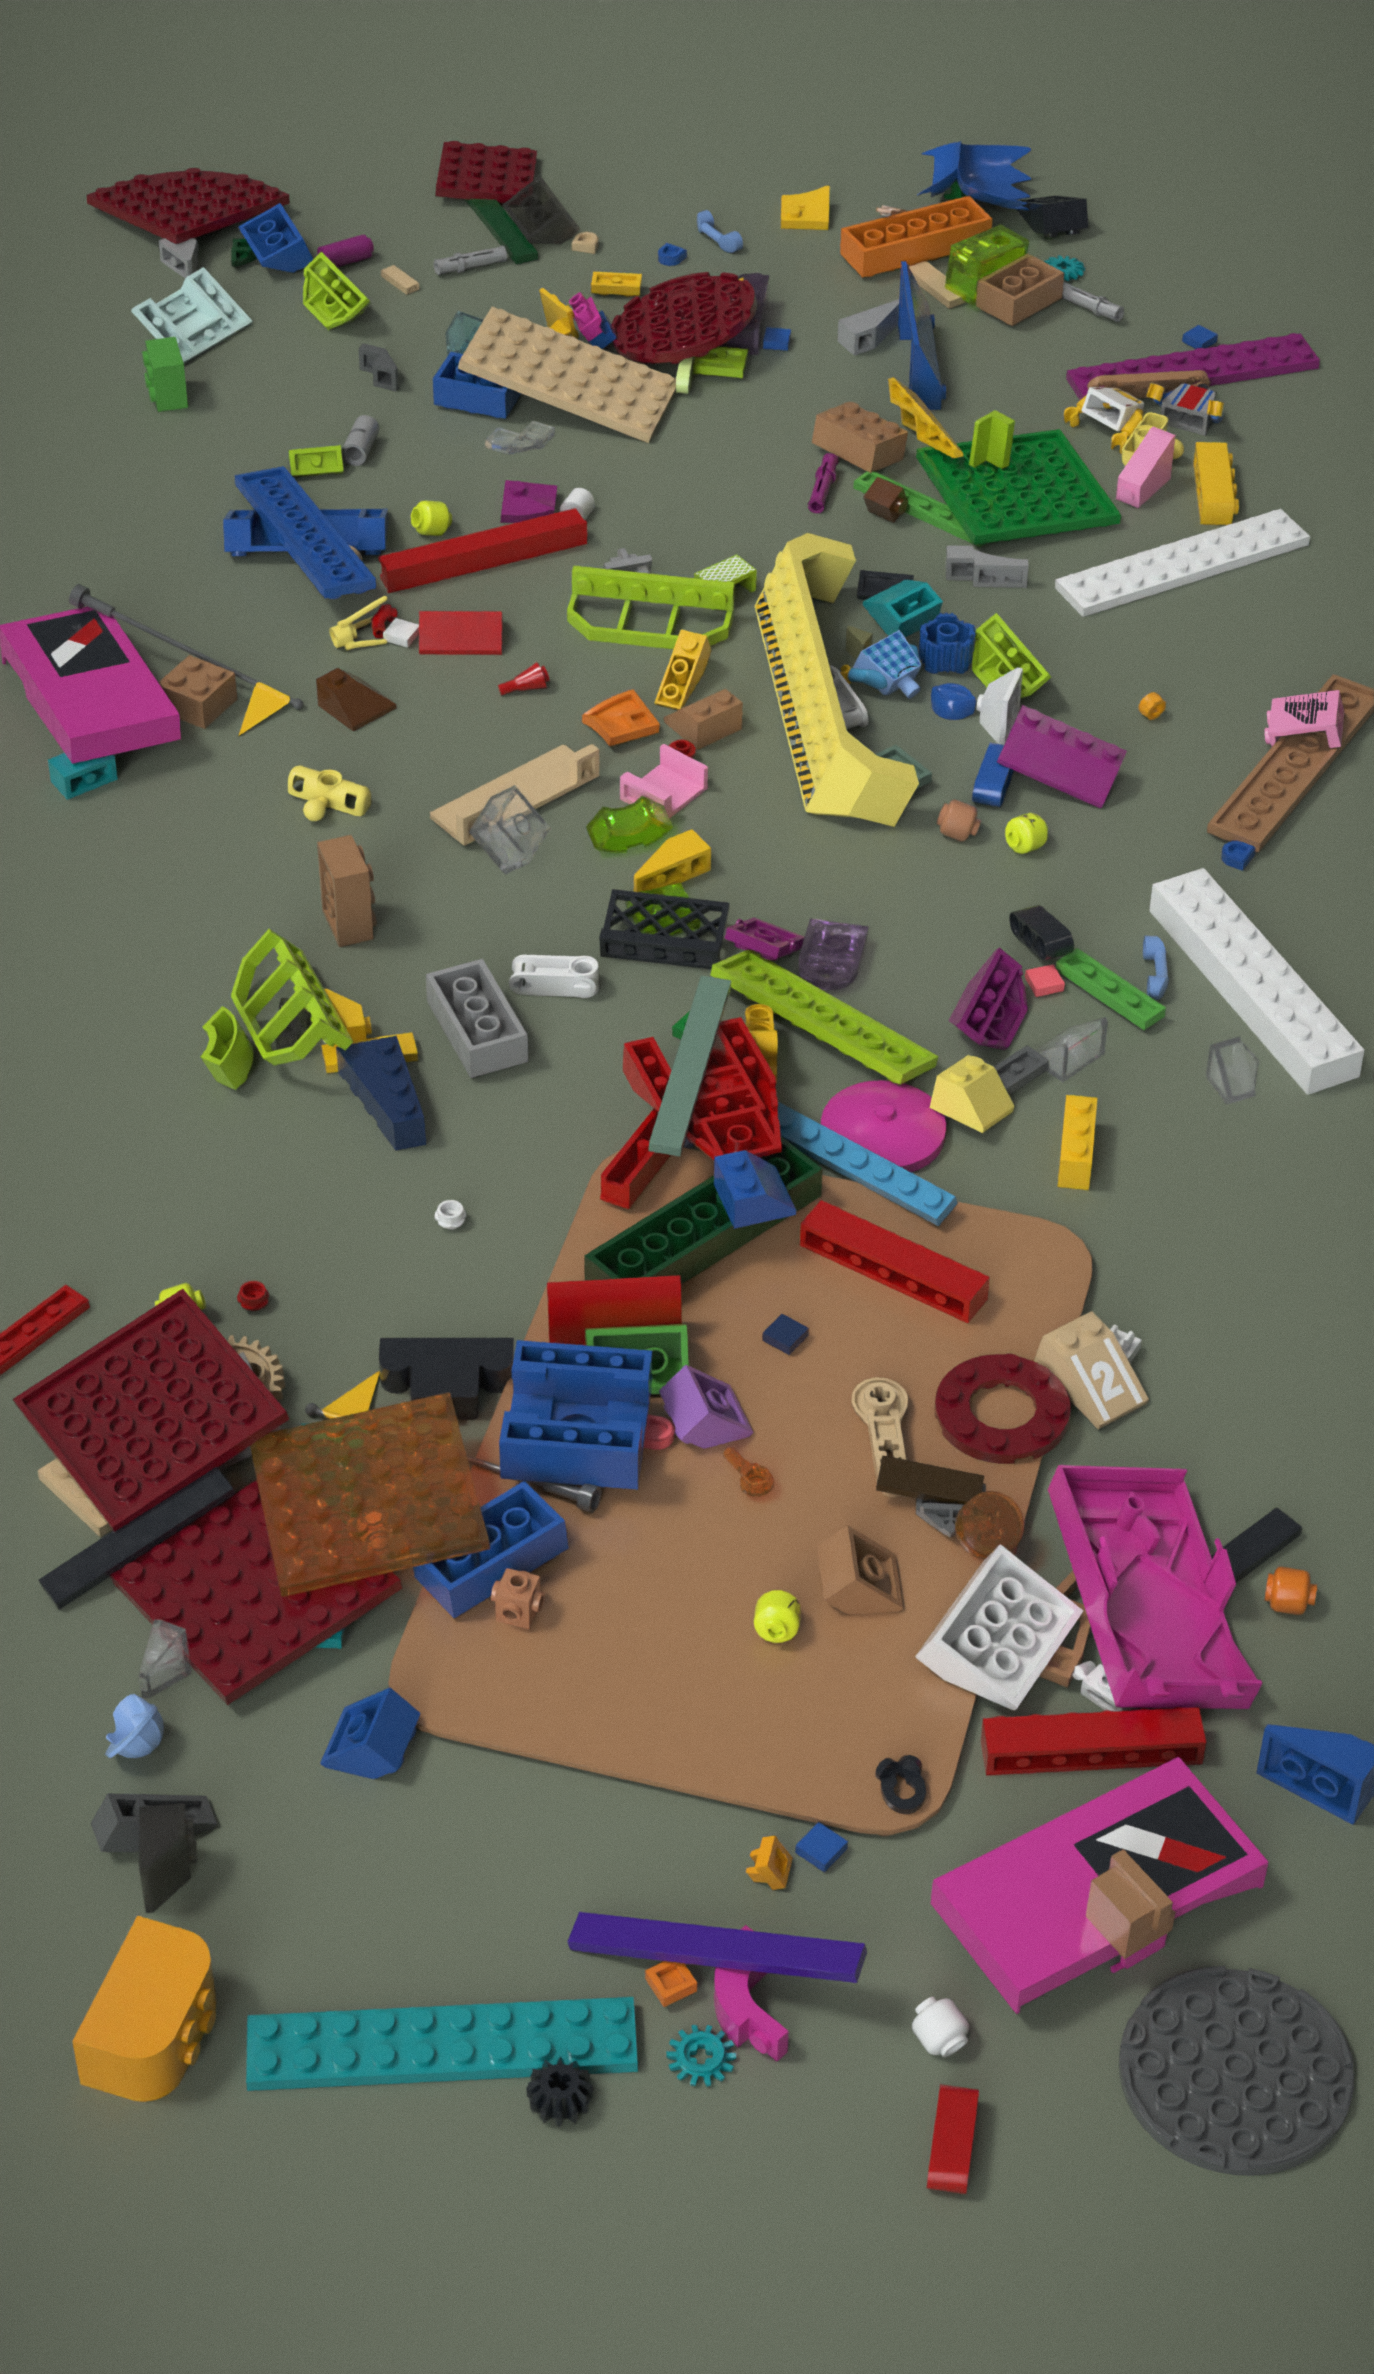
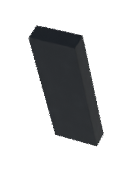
M1276 1507L1223 1546V1549L1227 1550L1235 1582L1240 1581L1299 1537L1302 1532V1526Z

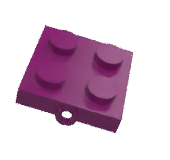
M755 917L745 921L738 919L735 925L727 927L725 939L734 942L735 947L743 950H755L760 952L761 957L768 960H777L780 957L790 955L792 952L802 949L806 938Z

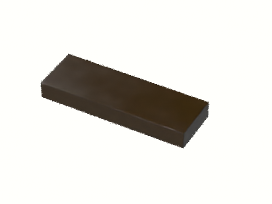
M882 1456L876 1491L941 1504L966 1505L975 1497L981 1496L984 1475Z

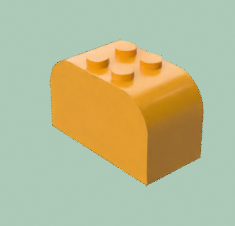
M137 1915L72 2041L80 2085L140 2102L160 2099L168 2095L179 2085L188 2066H193L196 2063L200 2053V2041L204 2033L209 2034L216 2019L215 2009L217 2002L211 1956L207 1944L200 1936L191 1931Z

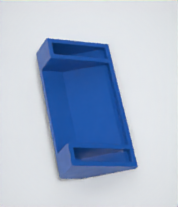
M901 261L898 332L900 340H911L909 389L920 397L929 410H941V400L946 399V384H941L933 335L935 317L934 314H930L929 304L907 262Z
M388 508L319 509L348 545L357 550H365V555H379L381 550H386ZM229 510L223 519L224 552H231V556H247V552L287 551L255 510Z

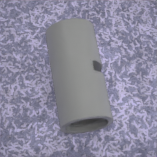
M362 415L355 420L341 450L342 458L347 464L360 466L365 462L380 430L378 422L373 417Z

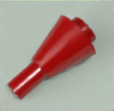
M538 662L514 677L513 680L497 686L502 696L516 690L547 688L546 682H549L550 679L545 666L540 667Z

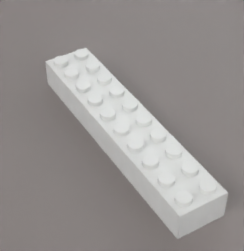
M1204 868L1153 884L1149 910L1151 914L1307 1095L1360 1077L1364 1056L1362 1046Z

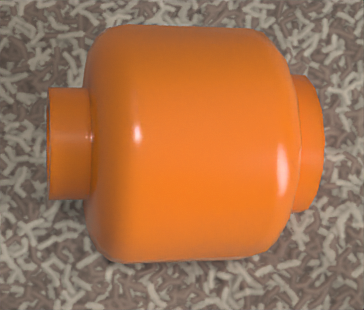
M1281 1566L1276 1568L1274 1574L1268 1573L1264 1601L1270 1602V1607L1275 1612L1302 1615L1306 1611L1307 1604H1315L1317 1584H1311V1576L1308 1571Z

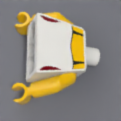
M1089 387L1087 395L1076 404L1077 407H1068L1064 410V421L1067 423L1070 420L1071 427L1078 426L1080 423L1079 414L1085 413L1112 429L1121 431V433H1116L1112 436L1111 449L1116 445H1120L1119 453L1122 454V448L1127 438L1131 436L1137 425L1143 420L1144 402L1121 389Z

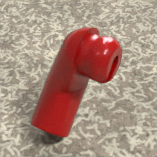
M390 604L382 605L371 618L372 631L375 638H383V632L386 630V620L393 622L394 617L397 618L398 616L397 609L393 608Z

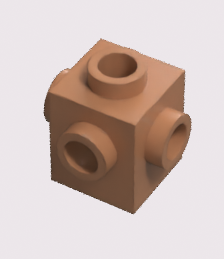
M506 1568L501 1581H495L491 1592V1601L495 1602L496 1621L530 1630L536 1613L541 1611L545 1599V1592L540 1591V1576L527 1571Z

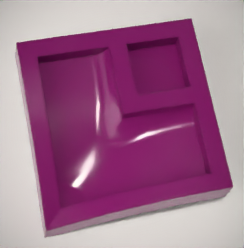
M505 480L500 523H517L553 514L555 512L557 486Z

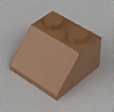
M725 688L665 716L664 723L682 738L694 744L698 750L742 729L743 702Z
M848 1525L817 1546L818 1566L823 1586L822 1594L824 1601L830 1606L836 1607L848 1615L899 1612L903 1609L894 1553Z

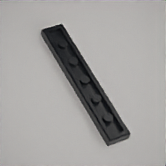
M215 1467L120 1529L107 1534L38 1579L39 1583L60 1610L110 1577L111 1574L123 1568L126 1564L133 1562L156 1545L162 1543L185 1526H188L235 1495L234 1489L218 1468Z

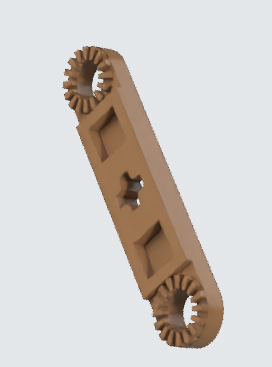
M1202 370L1097 376L1088 383L1087 388L1089 390V387H1099L1101 385L1103 388L1121 389L1135 398H1149L1146 395L1150 383L1164 387V393H1168L1184 383L1193 386L1206 384L1209 387L1210 381L1207 373Z

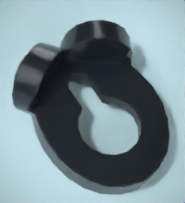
M904 1755L898 1762L891 1758H885L879 1763L875 1771L876 1778L881 1781V1794L885 1803L890 1809L900 1814L916 1812L923 1805L926 1795L925 1782L920 1775L923 1764L913 1755ZM898 1775L905 1779L907 1785L913 1787L915 1790L913 1797L902 1799L895 1795L894 1789L898 1785L896 1779Z

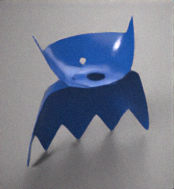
M959 141L921 153L922 155L934 156V175L932 186L921 191L917 196L931 192L932 198L946 191L957 180L961 191L967 196L1005 208L1029 211L1028 208L1023 207V205L1027 204L1026 202L1017 200L1030 198V195L1011 185L1032 179L1010 164L1029 153L1031 148L1008 145H967Z

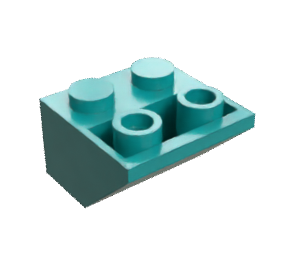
M904 580L863 601L862 605L888 636L900 630L903 636L907 637L919 631L920 626L928 623L929 620L933 621L934 618L936 619V616L940 613L943 601L927 582Z

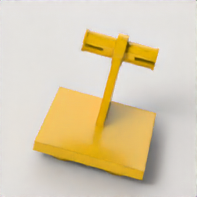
M541 288L539 292L547 326L556 332L575 337L578 340L579 333L574 325L573 319L575 315L573 310L568 305L565 306L560 302L555 294H550L547 290Z

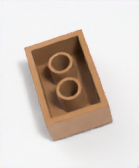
M1027 253L978 280L976 307L1013 326L1062 299L1064 272Z
M845 402L840 406L830 408L816 415L812 443L872 473L903 460L908 431L900 428L894 422H888L880 418L877 413L868 412L860 408L857 403Z
M352 835L317 842L322 911L338 946L343 947L373 940V927L377 926L375 913L371 909V905L375 904V895L370 882L374 881V875L370 863L365 864L362 846L356 845Z

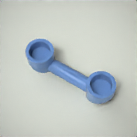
M708 210L697 214L699 233L704 232L716 241L723 251L733 253L743 248L742 237L737 231L723 235L713 228L714 218Z
M1144 936L1143 959L1154 960L1156 976H1148L1147 995L1154 1000H1160L1165 994L1169 982L1166 949L1158 936Z

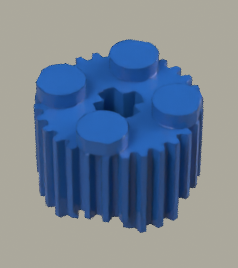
M947 612L945 614L939 613L936 619L934 618L933 621L929 620L928 623L921 625L919 658L922 660V664L925 663V670L932 674L943 671L962 674L968 671L969 663L971 664L973 659L975 626L970 623H964L963 620L959 621L956 615L953 613L948 614Z

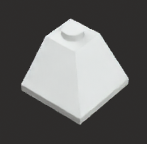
M1017 667L991 682L984 695L980 694L978 697L976 710L980 711L979 723L998 744L1005 745L1019 714L1023 668Z

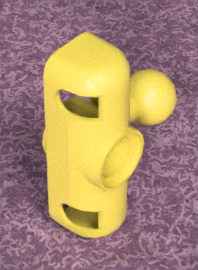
M1152 412L1144 415L1143 420L1140 421L1122 448V462L1124 466L1127 465L1152 427L1167 431L1168 417ZM1175 439L1173 459L1181 457L1184 452V446L1178 439Z
M298 765L292 768L289 773L288 793L308 800L303 807V813L310 821L316 822L321 820L326 813V808H333L354 816H363L371 806V791L369 788L342 779V775L336 770L328 769L320 772ZM298 780L304 781L303 791L301 792L293 787ZM346 795L356 798L355 808L347 807L345 803Z

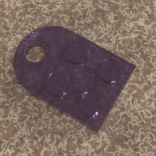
M810 918L798 960L800 977L821 990H837L854 982L859 972L869 927ZM821 974H829V975H831V976H830V977H822V976H820V975H821Z

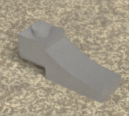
M946 546V580L973 581V587L1027 588L1028 559L994 556L973 549V546Z

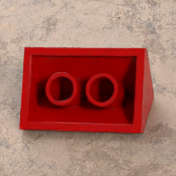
M419 611V654L502 655L503 615L501 611Z

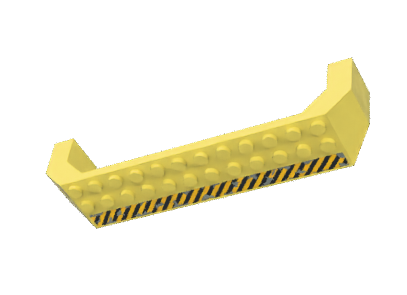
M806 533L788 541L783 551L778 553L775 567L772 573H768L766 576L764 588L755 604L756 615L805 811L815 815L861 818L895 827L919 785L914 765L877 756L847 732L811 599L812 597L830 603L835 602L856 562L852 545Z

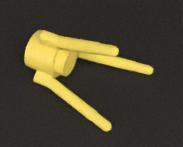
M387 596L375 600L350 617L337 622L336 626L331 627L329 633L336 648L344 646L346 651L358 647L387 644L386 639L354 642V639H357L356 630L370 624L372 617L352 624L353 621L385 602Z

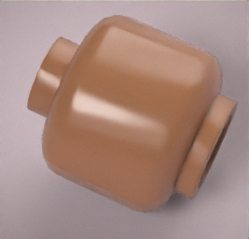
M953 799L949 804L944 803L936 824L940 825V832L943 835L963 842L967 840L970 834L976 835L981 820L977 818L978 812L976 807Z

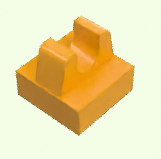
M776 1836L763 1837L760 1848L750 1853V1857L756 1864L754 1867L746 1868V1873L753 1882L767 1883L772 1890L786 1888L793 1857Z

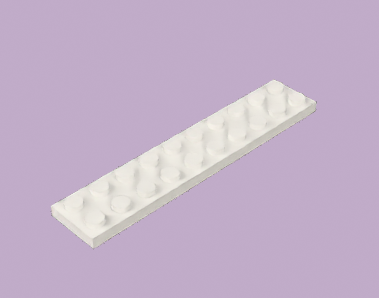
M1282 509L1273 510L1256 517L1055 580V589L1082 617L1307 546L1309 545L1310 536Z

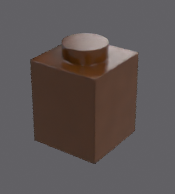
M879 477L875 479L863 496L868 512L893 523L899 515L905 512L908 504L902 487Z

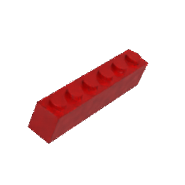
M820 1200L801 1222V1247L963 1322L969 1323L988 1300L989 1276L848 1213L837 1206Z
M1175 1707L1173 1709H1139L1115 1712L1106 1710L1095 1713L1069 1712L1056 1715L1032 1714L1029 1716L983 1718L981 1747L987 1776L1159 1767L1177 1757L1185 1765L1203 1764L1206 1738L1199 1707Z

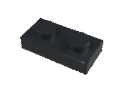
M860 570L857 599L867 600L904 580L914 581V575Z

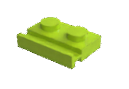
M716 347L705 356L695 357L693 374L743 378L748 359V349Z

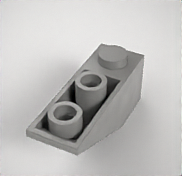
M899 299L838 320L837 342L854 356L875 349L898 326Z

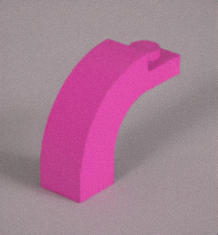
M745 1925L743 1928L740 1929V1930L753 1931V1930L750 1929L747 1925ZM716 1967L714 2007L717 2020L729 2040L733 2041L737 2048L750 2039L751 2044L757 2051L762 2054L767 2053L775 2061H779L788 2052L789 2031L762 2010L750 1995L751 1989L767 1973Z

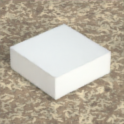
M396 618L383 632V639H386L389 643L408 648L419 635V625Z

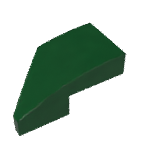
M245 238L233 239V246L231 248L232 267L257 260L256 255Z

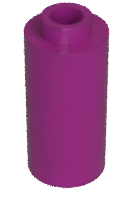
M361 234L318 247L317 255L322 252L338 268L371 258L374 245L370 238H367L365 234Z

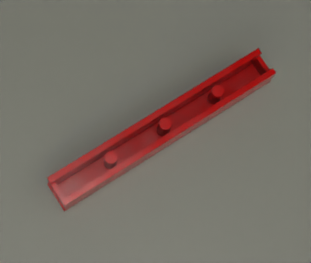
M574 508L379 556V562L382 566L380 579L389 594L587 544V521Z
M712 1053L707 1070L719 1068ZM654 1109L602 1172L600 1200L629 1209L671 1156L649 1151V1141L658 1116V1112Z

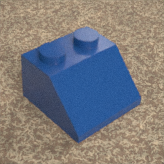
M746 1150L714 1157V1186L734 1229L796 1215L794 1204L774 1165Z
M391 1687L344 1707L320 1764L325 1768L370 1779H376L388 1773H395L404 1762V1752L416 1733L415 1726L421 1713Z

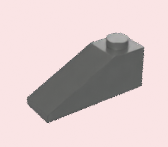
M107 1793L91 1822L101 1852H137L214 1829L217 1825L207 1796Z

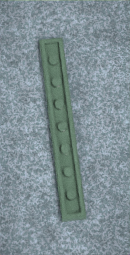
M702 975L700 977L649 1141V1151L681 1156L731 990V980Z

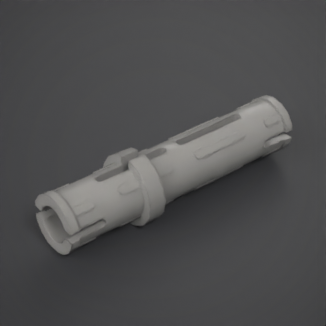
M504 246L467 254L454 253L451 257L434 259V270L437 275L454 271L460 273L468 268L507 261V252Z
M1063 282V299L1089 309L1096 316L1102 315L1115 322H1119L1123 318L1124 307L1111 303L1104 296H1095Z

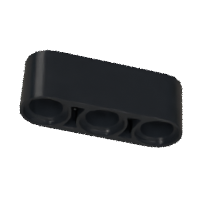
M1041 905L1010 913L1009 922L1013 934L1040 959L1045 961L1073 953L1074 941L1071 932Z

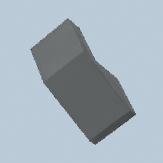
M363 343L358 348L360 370L373 373V386L397 392L399 389L398 369L387 350Z

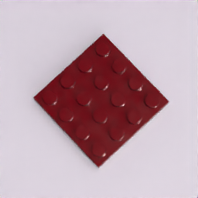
M459 141L444 142L435 196L469 200L493 199L501 203L531 205L537 150H531L527 147L519 149L508 148L504 145L485 146L482 143L464 144Z

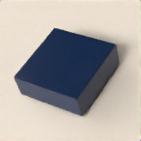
M781 1314L763 1332L762 1341L790 1355L809 1336V1328Z

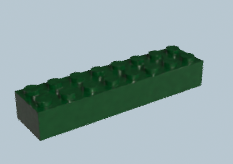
M781 1136V1152L759 1158L776 1167L797 1212L821 1197L823 1169ZM713 1175L585 1254V1280L680 1275L682 1285L788 1217L734 1229L714 1186Z

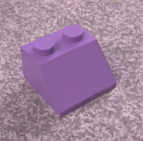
M685 1365L659 1390L665 1403L663 1406L664 1410L675 1424V1433L686 1444L692 1443L705 1449L747 1438L753 1434V1430L731 1386L723 1381Z

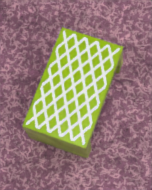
M736 554L694 573V578L734 582L735 585L739 583L752 593L756 591L757 569Z

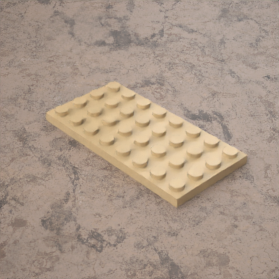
M491 307L458 365L460 370L647 443L650 442L676 392V378L669 374L653 370L644 364L630 361L621 355L612 354L598 346L589 345L577 340L575 337L566 336L549 327H543L526 318H520L495 307Z

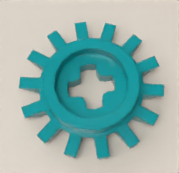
M1058 255L1057 258L1050 257L1049 260L1044 261L1064 272V280L1066 281L1078 279L1077 275H1084V263L1078 261L1077 258L1070 259V256H1066L1063 259L1061 255Z
M692 2025V2033L689 2035L683 2029L680 2030L678 2034L682 2041L678 2042L671 2039L669 2045L676 2051H666V2058L676 2061L668 2065L670 2071L683 2069L677 2075L678 2080L681 2081L691 2074L690 2085L695 2086L699 2076H703V2081L706 2087L711 2086L709 2075L722 2082L725 2077L719 2070L725 2072L733 2071L734 2066L726 2062L735 2060L736 2053H727L726 2051L732 2048L734 2043L732 2040L725 2043L721 2042L725 2032L721 2030L715 2036L711 2033L712 2026L710 2025L706 2026L705 2032H699L697 2025ZM698 2049H705L706 2055L712 2056V2058H707L705 2064L701 2065L697 2064L696 2058H690V2055H696Z

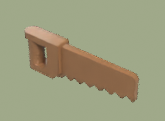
M883 205L881 208L876 207V211L880 212L882 216H891L908 211Z

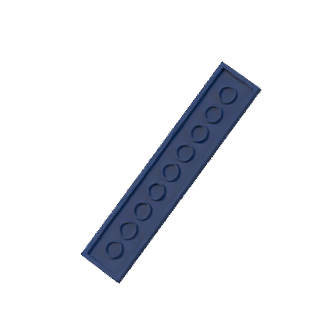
M284 466L235 475L236 487L324 599H337L341 595L351 593L362 594L367 590L376 589V578Z

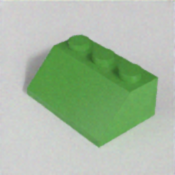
M686 1324L585 1329L586 1346L652 1351L651 1394H660L659 1390L685 1365L689 1366Z

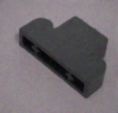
M380 1338L379 1370L381 1386L385 1391L395 1394L403 1393L411 1388V1410L414 1420H476L479 1418L480 1389L484 1388L490 1393H502L507 1381L512 1377L514 1338Z

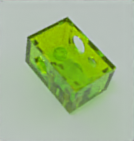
M1000 224L951 245L945 289L960 296L967 303L976 305L978 280L1027 254L1030 240Z

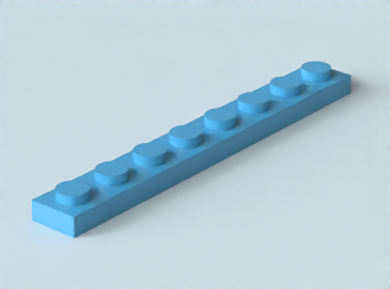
M778 1102L780 1134L803 1154L937 1226L943 1222L958 1204L956 1196Z

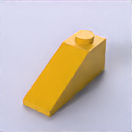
M693 829L667 839L634 874V892L655 894L711 871V847Z

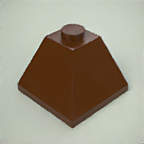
M336 668L316 679L318 706L351 731H355L397 709L396 703L363 679L340 668Z

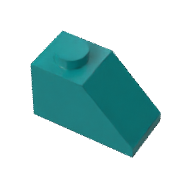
M65 753L48 759L51 783L67 800L118 780L116 762L113 755L73 764Z

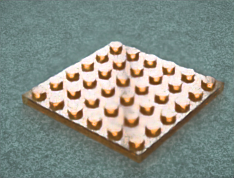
M450 1392L270 1432L250 1445L282 1597L490 1549L485 1523Z

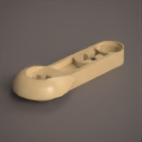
M879 1377L866 1379L858 1384L852 1392L851 1399L855 1413L868 1426L876 1482L879 1476L882 1456H887L884 1450H890L894 1458L906 1460L900 1422L908 1406V1396L905 1389L893 1380ZM876 1397H881L884 1402H878ZM881 1492L883 1495H885V1496H887V1497H899V1496H901V1495H896V1494Z

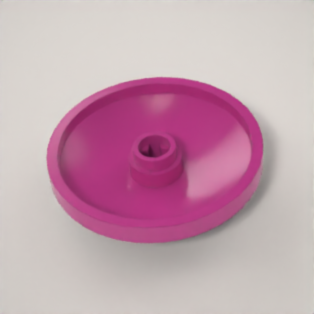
M879 1080L849 1086L829 1100L821 1117V1125L911 1173L930 1164L941 1152L946 1138V1119L944 1114L929 1108L932 1097L920 1089L904 1083L900 1085L891 1081Z

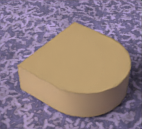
M581 232L572 241V251L595 254L599 247V238L592 232Z

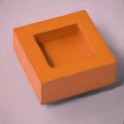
M664 1961L645 1970V1980L663 2007L697 1992V1981L685 1963Z

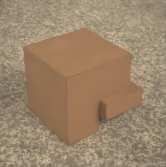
M1124 1849L1111 1856L1108 1871L1091 1880L1086 1917L1124 1959L1172 1931L1176 1912L1172 1909L1173 1902Z

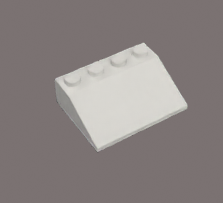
M1000 1544L982 1562L915 1657L943 1680L1015 1711L1083 1610Z

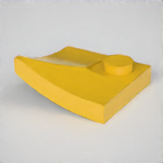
M826 185L817 190L801 194L782 195L781 229L828 230L830 186Z

